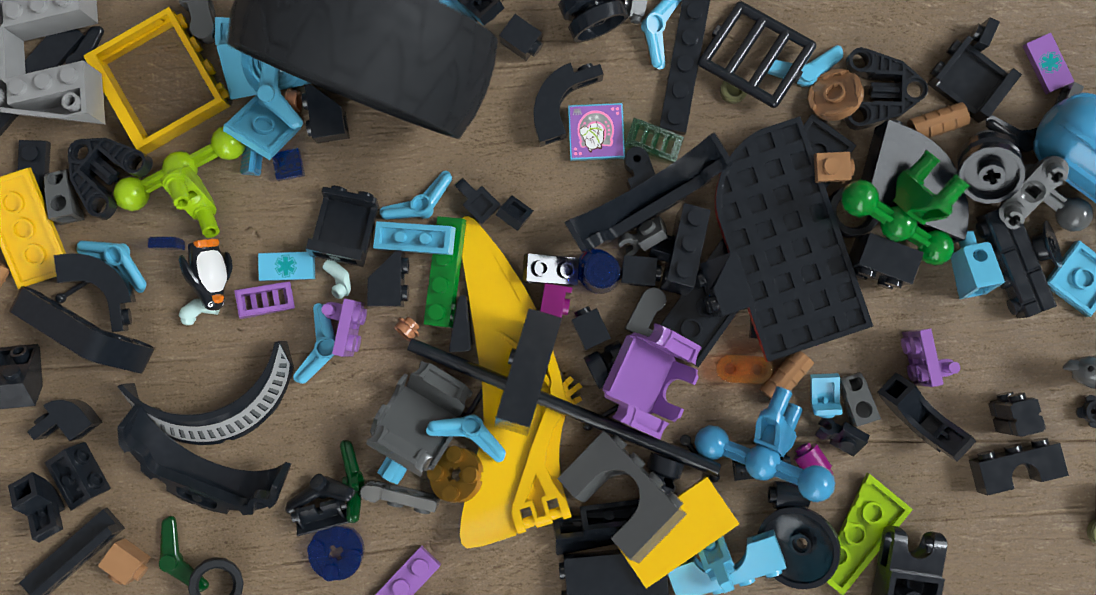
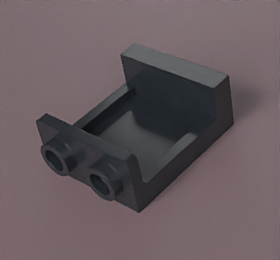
M968 35L963 40L956 39L946 51L949 56L944 62L940 60L931 70L930 74L933 77L927 84L954 105L963 102L968 109L970 117L980 123L992 115L1022 74L1014 68L1006 72L969 43L973 38Z
M336 185L331 186V188L323 187L321 192L323 201L313 238H308L307 252L312 257L364 267L379 210L377 198L365 191H358L357 194L347 192V189Z

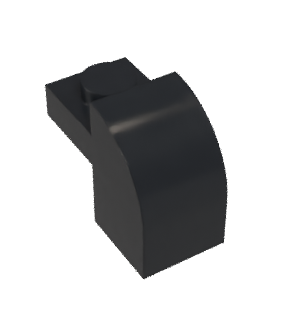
M78 399L54 400L43 405L48 413L38 417L34 421L35 426L27 432L33 440H39L49 437L60 428L67 439L73 441L82 439L103 422L92 407L84 401Z
M31 472L8 485L12 509L27 516L32 540L40 543L64 529L60 512L65 510V506L59 493L49 481Z

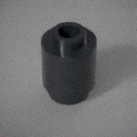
M774 481L773 486L768 487V503H772L774 509L787 506L809 508L810 501L802 496L798 485L785 481Z

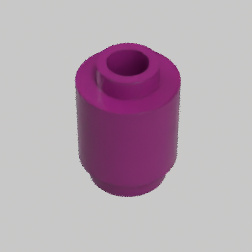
M806 442L795 450L797 454L793 459L799 468L805 469L812 465L823 466L830 470L833 475L832 465L817 443L811 445L809 442Z

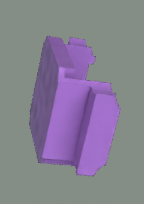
M655 323L650 337L635 332L627 335L602 388L605 398L619 404L618 410L612 418L661 440L662 433L669 423L650 414H657L673 422L681 418L684 409L668 403L666 390L673 381L678 379L695 385L699 376L697 369L676 362L675 357L696 365L697 355L701 347L680 334Z

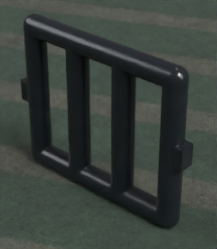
M738 1L721 26L717 25L713 31V39L699 58L698 65L771 108H776L792 84H797L803 74L801 70L817 45L812 39L747 3ZM741 14L756 22L726 68L711 60ZM767 27L779 34V36L748 82L736 75L735 72L764 28ZM788 40L803 47L773 95L758 86Z

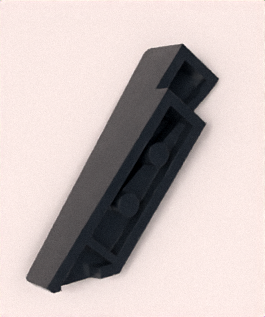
M640 499L580 506V515H572L571 518L567 519L561 517L553 520L556 555L615 544L611 538L635 514Z

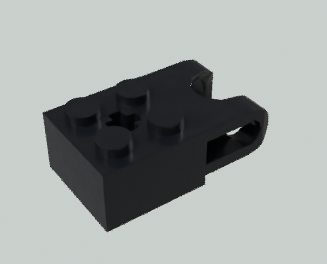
M889 525L885 527L882 534L871 595H942L945 582L942 575L947 553V540L945 536L939 532H926L923 534L919 546L909 552L906 532L899 526Z

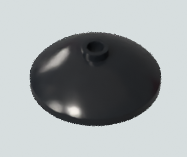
M787 506L772 512L763 521L758 534L774 529L786 563V569H783L780 575L773 578L786 586L796 589H813L831 579L840 563L841 546L834 528L823 516L805 507ZM800 538H804L807 541V545L802 544Z

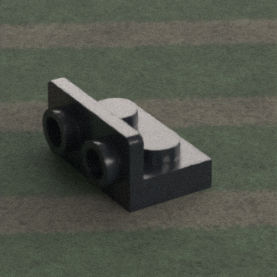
M86 442L66 448L45 462L70 511L79 508L94 497L110 490V485Z

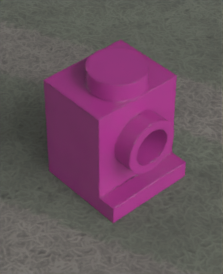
M545 283L540 311L561 318L562 315H568L570 299H566L565 295L572 293V287Z

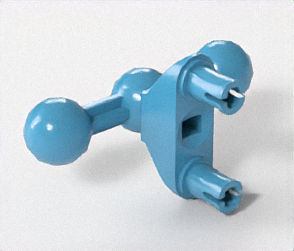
M776 386L768 408L763 409L758 416L755 439L753 441L757 446L750 449L729 441L728 434L719 426L708 425L701 428L696 434L695 447L698 454L702 457L717 460L725 456L745 464L749 475L757 480L765 481L777 477L798 485L799 492L809 501H824L834 492L835 480L830 470L818 465L801 469L780 459L794 445L797 437L794 430L803 412L800 406L789 403L792 392L785 388Z

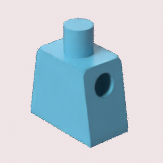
M967 231L966 239L959 242L960 249L951 256L959 299L988 294L1005 283L991 244L989 242L977 244L974 231Z

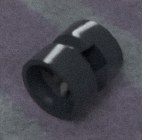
M619 341L604 347L603 353L596 351L584 357V361L599 389L603 388L621 349Z
M651 452L646 465L649 470L648 474L654 472L664 482L662 486L667 494L671 491L675 494L677 486L674 482L680 479L685 464Z

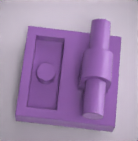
M344 299L343 304L328 302L322 306L321 311L325 317L339 320L333 355L349 357L353 356L354 352L359 351L361 336H358L359 327L364 325L367 316V309H363L365 303Z
M931 329L902 332L901 346L909 360L907 373L914 385L927 387L944 385L942 377L950 376L960 371V365L957 362H953L950 359H938Z

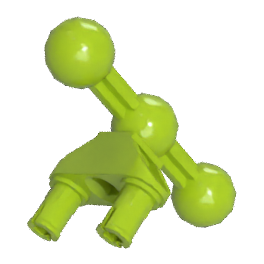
M219 127L211 137V144L192 154L183 151L170 153L163 161L162 170L143 180L136 177L122 178L115 184L113 198L119 207L128 211H136L142 209L148 203L152 191L163 186L171 195L174 206L178 209H185L192 218L199 222L202 234L206 238L215 237L220 232L214 217L217 209L210 193L197 175L198 167L217 157L225 160L237 159L244 153L246 145L224 132L223 127Z

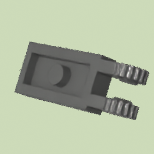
M375 480L368 481L360 490L363 500L375 503L381 499L387 501V504L393 507L401 508L404 505L414 507V511L421 514L435 513L440 503V498L433 493L392 483L376 482Z

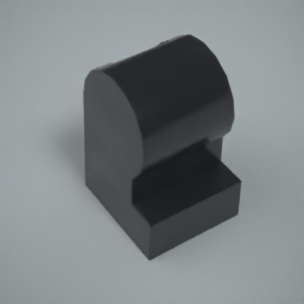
M633 147L628 150L624 160V167L632 175L631 178L627 179L628 189L631 190L654 176L655 172L646 150L641 147Z

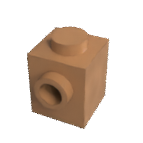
M124 538L112 545L98 567L109 574L108 577L113 582L127 585L134 580L139 581L148 570L146 564L151 557Z

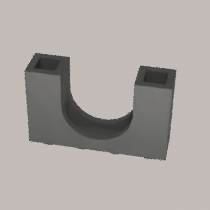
M603 431L560 475L558 480L575 499L585 503L610 478L618 475L633 477L640 492L638 508L632 518L611 539L629 560L640 563L687 515L681 508L684 503L672 491L669 494L662 488L664 482L654 472L648 474L643 469L645 462L636 453L633 452L630 455L624 449L627 444L617 435L611 436Z

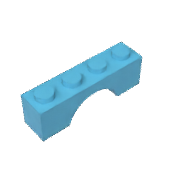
M774 529L747 538L745 553L733 566L735 572L729 574L733 585L746 586L755 582V578L764 575L767 578L780 575L783 569H786L785 559ZM695 555L668 573L675 595H704L710 592L713 595L724 593L717 580L711 582L704 571L702 562Z

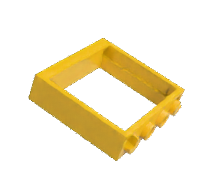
M170 7L83 55L90 66L102 73L103 92L135 148L146 155L230 107L226 99L229 97L228 91L221 82H216L213 76L216 73L213 65L208 59H203L200 51L203 50L201 44L195 36L191 37L187 31V28L190 27L189 23L182 13L177 14ZM174 27L215 99L148 136L108 64Z

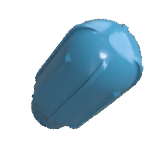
M1082 92L1058 102L1043 116L1037 127L1034 152L1039 161L1048 156H1059L1065 159L1069 166L1066 182L1095 203L1096 95Z

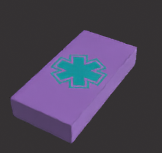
M1051 33L1023 45L1045 94L1074 82Z

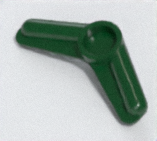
M342 440L340 442V450L346 472L342 483L355 490V495L350 501H347L346 520L349 523H356L359 521L362 501L360 490L364 487L365 481L360 471L352 442Z
M168 516L161 522L159 567L162 571L189 586L190 576L194 569L184 561L182 554L179 552L176 518ZM203 576L199 581L200 592L205 591L209 587V582Z

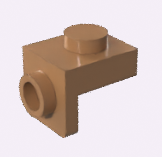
M850 152L814 154L815 183H846L852 180L851 176L854 175L855 164L854 160L850 159Z

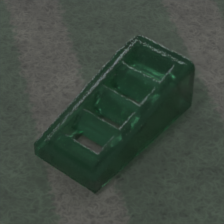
M633 118L624 147L630 149L641 147L646 150L648 155L674 163L677 161L684 137L646 121ZM639 129L644 131L640 142L635 141ZM652 133L654 136L651 145H645L648 134ZM659 136L664 137L660 150L656 149ZM669 140L675 141L671 154L666 153Z

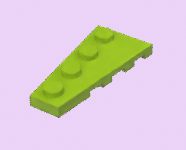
M866 473L837 535L841 546V559L836 572L827 583L841 595L847 592L879 552L884 528L889 525L900 526L913 510L869 473Z

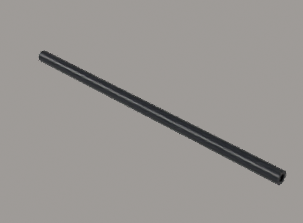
M414 338L411 339L407 351L502 390L505 388L508 378L505 375ZM540 391L537 404L609 434L617 435L621 439L714 477H717L721 464Z

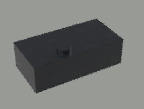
M528 309L517 349L512 348L508 360L511 368L495 418V427L528 436L562 320L561 317Z

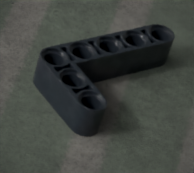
M21 286L9 312L75 354L98 364L142 374L155 350L153 346L143 341L102 330L43 293L29 287Z

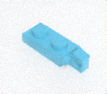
M722 536L698 554L704 571L711 582L717 580L725 594L735 589L729 575L735 572L725 539Z

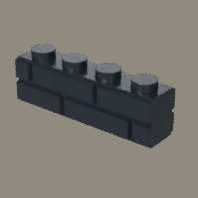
M999 209L976 217L978 221L976 223L977 233L986 242L991 244L1005 283L1000 285V287L1005 289L1008 295L1007 307L1009 311L1016 315L1017 318H1027L1056 307V302L1024 224L1019 223L1020 227L1017 229L1008 228L1000 219Z

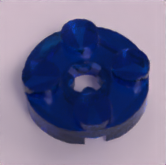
M344 525L318 531L307 547L308 559L312 569L326 581L344 580L352 576L359 569L365 550L360 534L354 528ZM332 545L336 548L340 546L343 548V552L340 554L341 559L331 557Z

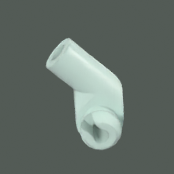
M327 260L323 265V269L335 278L336 283L332 287L331 292L335 298L342 299L344 296H348L351 291L349 273L336 261Z
M194 299L180 309L179 317L182 324L189 326L194 324L196 316L199 314L218 315L220 309L216 311L207 310L202 305L200 299Z

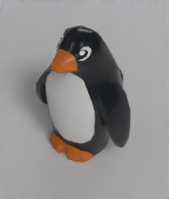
M218 239L197 240L188 244V262L183 255L179 256L180 269L184 279L193 288L204 308L216 311L224 305V288L233 269L232 258L228 252H225L224 257H222L218 246Z

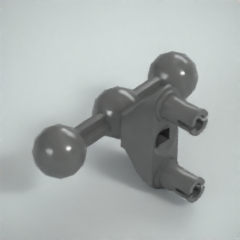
M983 130V131H980V132L976 133L974 136H976V135H978V134H980V133H982V132H994V131H993V130ZM1048 156L1036 164H1025V180L1020 190L1011 198L1002 201L999 206L1000 219L1010 229L1019 228V223L1023 224L1025 218L1042 201L1056 211L1055 218L1059 226L1070 232L1081 231L1088 227L1094 214L1093 208L1088 201L1078 197L1066 198L1055 189L1063 184V180L1066 181L1069 172L1068 163L1059 156Z

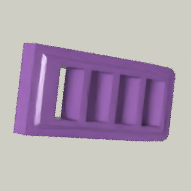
M290 281L234 290L239 319L295 309ZM283 289L285 304L280 305L277 290ZM267 292H272L274 306H269ZM257 294H261L263 308L257 307ZM250 296L251 310L246 309L244 297Z

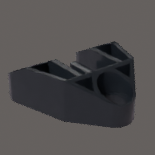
M863 47L856 48L846 58L847 70L850 73H855L860 78L874 81H894V83H870L868 91L870 99H894V102H861L858 109L863 114V122H855L851 115L844 118L845 123L852 130L877 126L888 119L896 120L925 98L928 93L926 81L899 59ZM854 55H860L865 62L864 68H857L853 64ZM914 83L919 86L921 91L919 97H911L908 94L907 86Z
M108 138L78 139L72 142L68 148L70 181L88 213L101 220H108L114 215L118 205L113 198L112 192L100 183L95 176L98 175L108 185L118 182V175L120 173L108 163L110 159L126 172L137 178H142L150 172L153 166V159L137 149ZM86 146L88 154L80 160L78 152L82 147ZM142 161L141 167L136 170L138 164ZM106 204L105 210L101 212L103 206Z

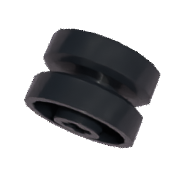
M561 0L558 4L564 20L572 21L568 28L574 42L578 43L598 38L614 30L628 18L623 2L618 0Z
M994 131L982 132L973 136L962 145L957 156L959 177L970 185L964 193L974 201L985 204L1000 203L1017 193L1025 180V166L1021 150L1017 142L1006 134Z

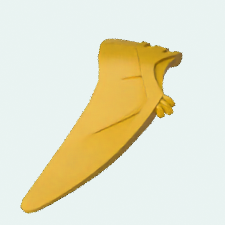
M464 216L462 219L467 221L462 260L479 365L508 377L511 365L508 364L512 348L517 349L528 309L536 310L521 280L490 236L475 219ZM552 351L541 391L573 404L581 402L582 398L580 396L574 399L571 396L579 391L582 385L577 383L570 390L568 389V386L574 379L570 376L562 382L555 354ZM483 381L484 426L502 445L506 455L504 460L498 463L480 447L478 449L477 456L483 465L480 479L482 485L472 499L464 502L460 539L461 544L465 548L485 546L527 532V528L533 526L540 528L552 524L555 519L572 517L563 484L558 480L561 475L559 463L560 441L566 416L537 404L528 436L495 427V418L504 390ZM557 498L559 506L549 509L547 501ZM530 507L532 515L523 518L521 510Z

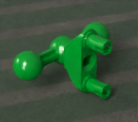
M925 150L924 154L910 169L903 170L898 176L896 198L893 200L898 206L890 208L879 201L877 188L872 183L864 180L854 181L847 185L841 195L843 208L847 213L857 217L872 216L880 222L881 231L886 238L896 242L909 240L917 246V250L924 252L923 262L936 266L950 260L954 252L952 238L947 233L938 230L926 232L917 226V221L924 225L926 222L949 217L953 212V204L970 185L954 174L938 194L931 192L924 185V180L933 168L940 163V160L928 150Z

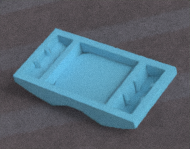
M227 43L217 45L230 100L257 95L263 62L232 48ZM279 70L278 87L280 90L312 84Z

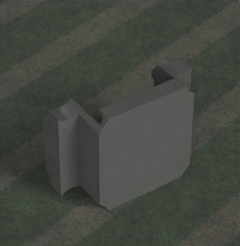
M420 361L419 369L411 373L407 386H405L408 375L404 373L400 378L387 405L383 404L374 417L370 429L372 437L367 439L366 442L368 446L421 477L422 471L434 470L454 436H429L426 433L428 423L436 420L459 418L465 408V400L473 394L464 383L431 363Z

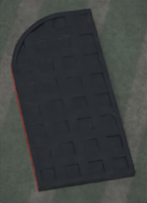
M801 116L760 129L751 134L730 155L732 165L719 175L715 192V214L728 253L738 252L755 302V306L747 309L765 361L769 362L873 327V323L824 182L815 183L814 154Z

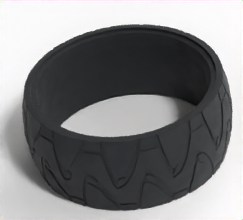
M234 0L229 20L227 44L263 63L355 102L439 134L460 139L467 126L475 118L486 96L495 67L498 40L486 27L440 0Z

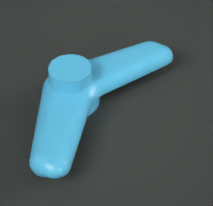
M662 0L641 23V28L646 35L652 66L657 69L665 67L662 32L665 29L666 21L681 0Z
M836 45L805 64L801 70L803 74L797 84L801 87L813 85L821 74L829 71L843 58L842 47ZM775 60L767 74L783 79L793 63Z
M263 63L257 91L258 98L290 128L297 129L303 125L302 118L281 95V90L278 87L279 69Z
M443 171L423 194L415 196L412 201L382 207L380 209L381 217L385 220L414 217L427 219L431 217L434 211L433 208L451 183L452 175L449 171Z
M79 241L77 243L76 249L79 254L95 256L106 260L113 266H117L137 292H144L147 283L130 257V249L126 244L96 241Z
M317 303L313 307L316 333L314 349L293 376L294 380L301 384L306 383L334 356L332 354L335 342L331 319L325 317L322 313L321 308L324 304Z
M476 415L431 421L426 428V433L429 436L469 438L498 463L502 462L505 458V449L484 426L481 418Z

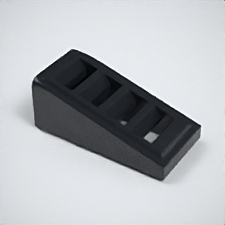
M465 295L459 296L457 301L449 353L472 351L473 349L469 298Z

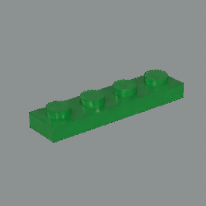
M437 216L436 225L456 228L453 255L432 254L424 325L453 328L467 221L465 219Z

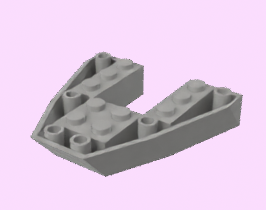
M0 0V113L105 124L102 73L85 61H78L27 74L25 72L24 41L98 24L97 0Z

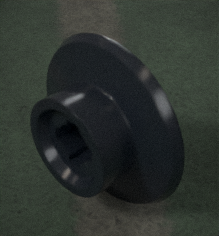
M1046 220L1042 224L1043 233L1032 236L1033 248L1040 262L1052 259L1056 267L1062 268V255L1058 240L1052 226Z

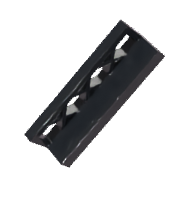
M108 507L101 510L19 584L29 595H50L123 531L125 527Z

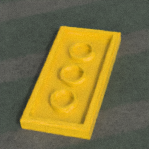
M31 167L0 177V248L18 289L21 286L26 287L56 277L54 255L66 254L53 221L48 219L47 206Z
M707 476L677 495L684 503L681 508L687 515L640 563L629 560L622 552L646 589L739 525V522Z

